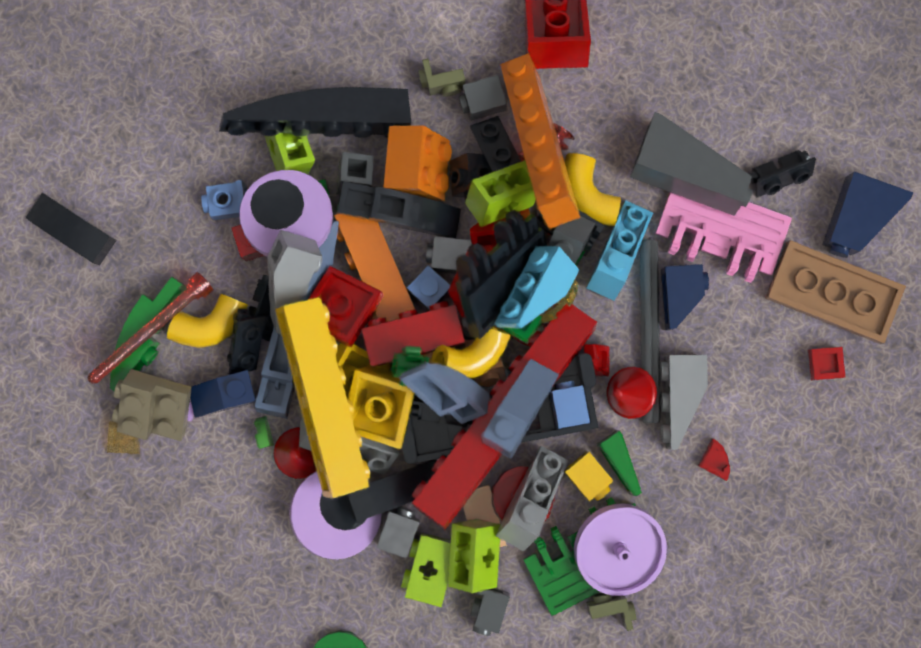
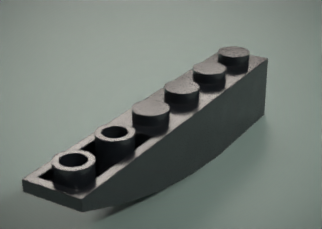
M336 87L287 93L255 101L224 112L219 124V132H228L235 136L252 132L261 133L264 136L292 133V135L297 137H304L310 134H323L326 137L354 134L358 138H366L371 135H384V137L388 138L389 126H410L412 123L408 89Z

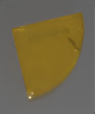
M109 421L107 453L140 454V445L137 437L117 432L118 423Z

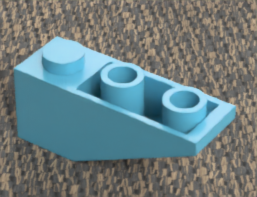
M625 200L617 217L616 224L612 228L588 282L587 289L615 301L627 280L653 212Z
M560 246L535 247L520 277L516 280L506 303L502 306L501 312L494 323L497 327L522 328L567 295L579 269Z

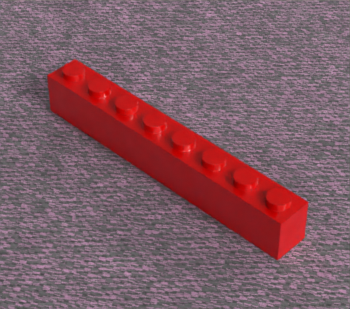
M567 300L561 308L557 305L553 308L546 319L549 324L543 332L537 330L527 344L530 349L524 357L519 354L509 367L511 374L505 382L500 379L490 392V395L493 397L488 403L487 414L473 419V424L467 432L462 429L457 434L451 444L454 446V449L448 457L442 455L432 468L435 474L428 483L423 480L412 494L415 498L412 503L413 506L442 529L446 530L501 457L502 453L483 443L482 435L529 360L532 359L558 373L559 376L555 381L556 383L594 333L597 321Z

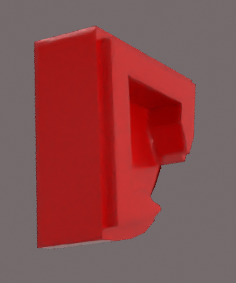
M584 344L585 353L592 357L595 375L609 376V346Z
M711 439L698 466L727 481L730 474L727 453L718 441Z

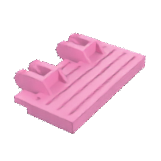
M669 192L655 234L668 238L672 227L676 228L668 253L672 255L678 252L684 231L694 234L686 253V260L691 262L694 261L703 238L705 239L701 251L726 259L730 248H733L726 271L727 275L730 276L737 272L743 252L752 255L744 274L745 281L752 283L758 268L759 272L770 276L773 274L792 217L750 202L746 207L741 206L735 216Z

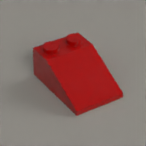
M524 0L526 54H530L536 69L588 67L591 36L587 0Z

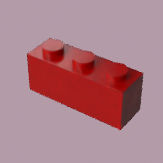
M445 301L430 305V311L418 314L417 309L399 313V319L387 322L386 317L368 321V327L362 328V333L371 367L392 363L394 354L402 353V348H405V346L421 347L420 355L434 352L440 345L454 347L465 344L455 305L448 306V302Z

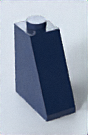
M854 171L845 177L822 245L829 247L831 254L844 258L860 252L912 198L913 192Z

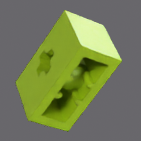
M292 133L264 136L276 171L294 170L309 174L315 159L307 136L297 137L292 135Z
M524 160L472 180L465 204L481 227L505 218V214L514 209L520 212L533 207L536 198L526 161Z
M479 519L452 523L448 587L469 593L497 588L500 538L496 537V534L501 524Z
M426 533L421 534L420 540L414 538L409 557L415 558L412 570H405L401 588L407 589L405 598L442 607L449 580L451 540ZM428 560L432 561L433 568L437 569V572H431L430 577L425 576L424 569L420 568V565L425 566Z

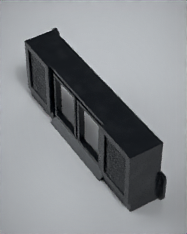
M589 354L576 355L550 391L556 390V384L574 381L575 387L583 385L590 423L556 429L549 393L538 411L540 429L527 431L521 443L599 428L591 388L596 385V377L592 357ZM509 368L504 369L506 378L511 374ZM481 386V387H482L483 389L489 388V392H491V390L493 389L494 386H491V387ZM412 401L402 444L405 461L413 464L439 459L442 455L448 457L454 449V446L451 444L462 430V426L445 424L447 414L440 416L439 423L417 420L418 417L412 416Z

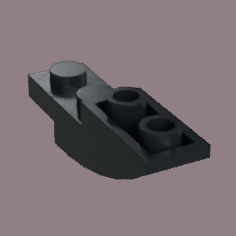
M343 181L336 213L395 225L397 228L456 239L461 209L409 193Z

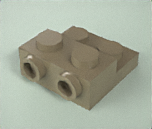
M131 369L124 380L120 379L114 391V398L120 399L112 415V421L118 423L117 432L147 440L151 433L181 442L186 433L192 387Z

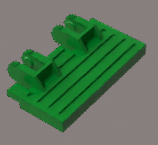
M612 497L606 500V506L616 504ZM594 506L588 510L591 515L598 509H596ZM557 526L550 528L551 536L558 544L562 555L551 560L543 538L538 536L534 542L545 563L541 565L535 553L523 559L551 616L600 592L587 583L575 562L574 543L578 531L567 536L573 548L569 551Z

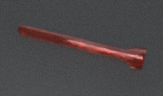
M199 272L188 279L189 283L185 286L186 290L88 374V381L91 384L100 382L194 299L199 300L201 297L205 299L214 291L209 282Z

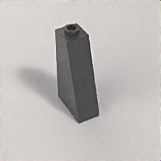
M657 112L654 113L646 130L630 178L735 216L741 206L746 207L753 192L752 189H749L752 176Z

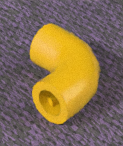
M566 154L565 166L578 210L603 225L614 227L619 214L621 197L602 193L595 187L593 173L596 159L584 154Z
M220 293L214 309L207 316L196 317L180 310L177 311L169 325L167 339L181 345L196 348L218 345L233 335V315L237 313L238 309H247L249 305Z
M494 325L481 339L475 338L473 343L467 348L454 349L445 345L438 346L432 355L430 363L450 367L470 379L482 376L498 362L511 334Z

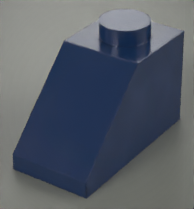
M703 264L665 266L661 269L665 331L676 329L705 296V290L709 289V277L707 272H703Z
M248 370L191 386L190 400L195 418L256 402Z

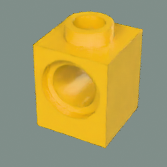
M589 451L584 452L565 468L564 473L588 501H591L593 498L599 501L611 491L609 485L613 482V479Z

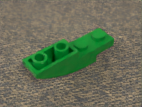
M171 277L154 300L142 294L133 307L120 333L113 355L110 372L111 390L115 391L118 381L120 379L124 380L131 369L140 371L143 365L149 366L157 357L159 351L156 348L160 343L152 338L151 335L153 332L155 334L159 333L168 321L165 316L172 307L177 309L187 296L184 292L188 287L178 279Z

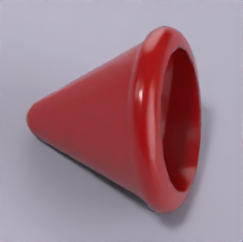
M635 366L625 367L611 377L607 386L606 396L611 409L616 414L627 419H636L644 416L652 409L657 397V388L652 376L644 369Z
M300 427L291 428L278 438L273 455L278 469L283 474L294 479H304L317 471L312 451L299 447Z

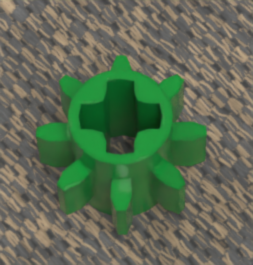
M405 346V348H402V353H395L393 356L392 376L400 378V374L422 364L429 363V357L420 355L421 347ZM400 380V386H406V385Z

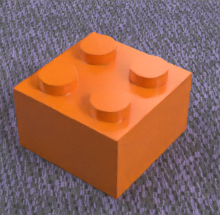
M424 125L389 126L383 188L435 201H445V192L449 188V178L447 175L448 161H450L452 156L450 140Z

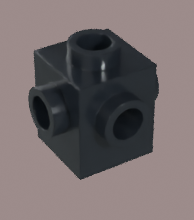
M465 153L449 161V181L452 197L464 198L466 202L472 180L492 173L483 154Z

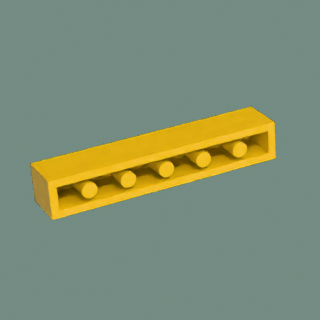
M318 297L275 309L323 497L335 498L368 488L369 483L367 479L370 478V471L367 462L362 460L359 449L362 446V440L359 431L354 429L351 416L354 415V409L351 400L348 397L346 398L343 385L346 383V378L342 367L338 366L335 354L338 348L334 336L330 335L328 329L329 312L327 306L322 304L321 298Z

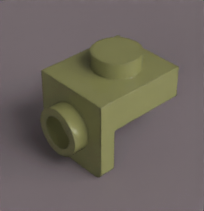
M429 59L422 60L423 69L418 70L422 88L428 87L430 96L442 93L444 97H448L461 92L460 89L465 84L463 68L432 75Z
M599 593L592 596L593 601L586 602L592 619L621 613L624 628L627 631L633 630L632 621L637 620L633 602H627L625 596Z

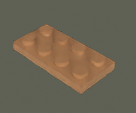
M789 240L785 245L765 299L876 343L884 344L906 286Z

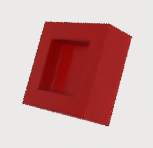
M843 347L808 350L811 381L846 378Z

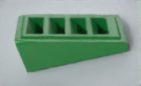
M616 430L598 442L597 447L628 493L637 497L641 494V488L623 435L620 430Z

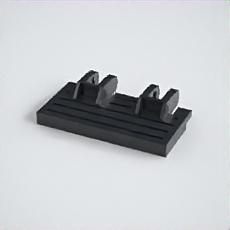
M515 209L505 214V221H498L494 224L493 231H495L494 236L497 245L487 253L483 246L476 243L468 247V255L463 254L456 258L455 265L457 266L456 270L459 279L455 283L471 337L481 339L495 325L494 323L501 312L502 306L506 303L512 292L516 280L520 277L529 260L530 254L534 251L535 247L547 246L544 229L538 227L536 215L530 214L524 220L523 215L515 211Z

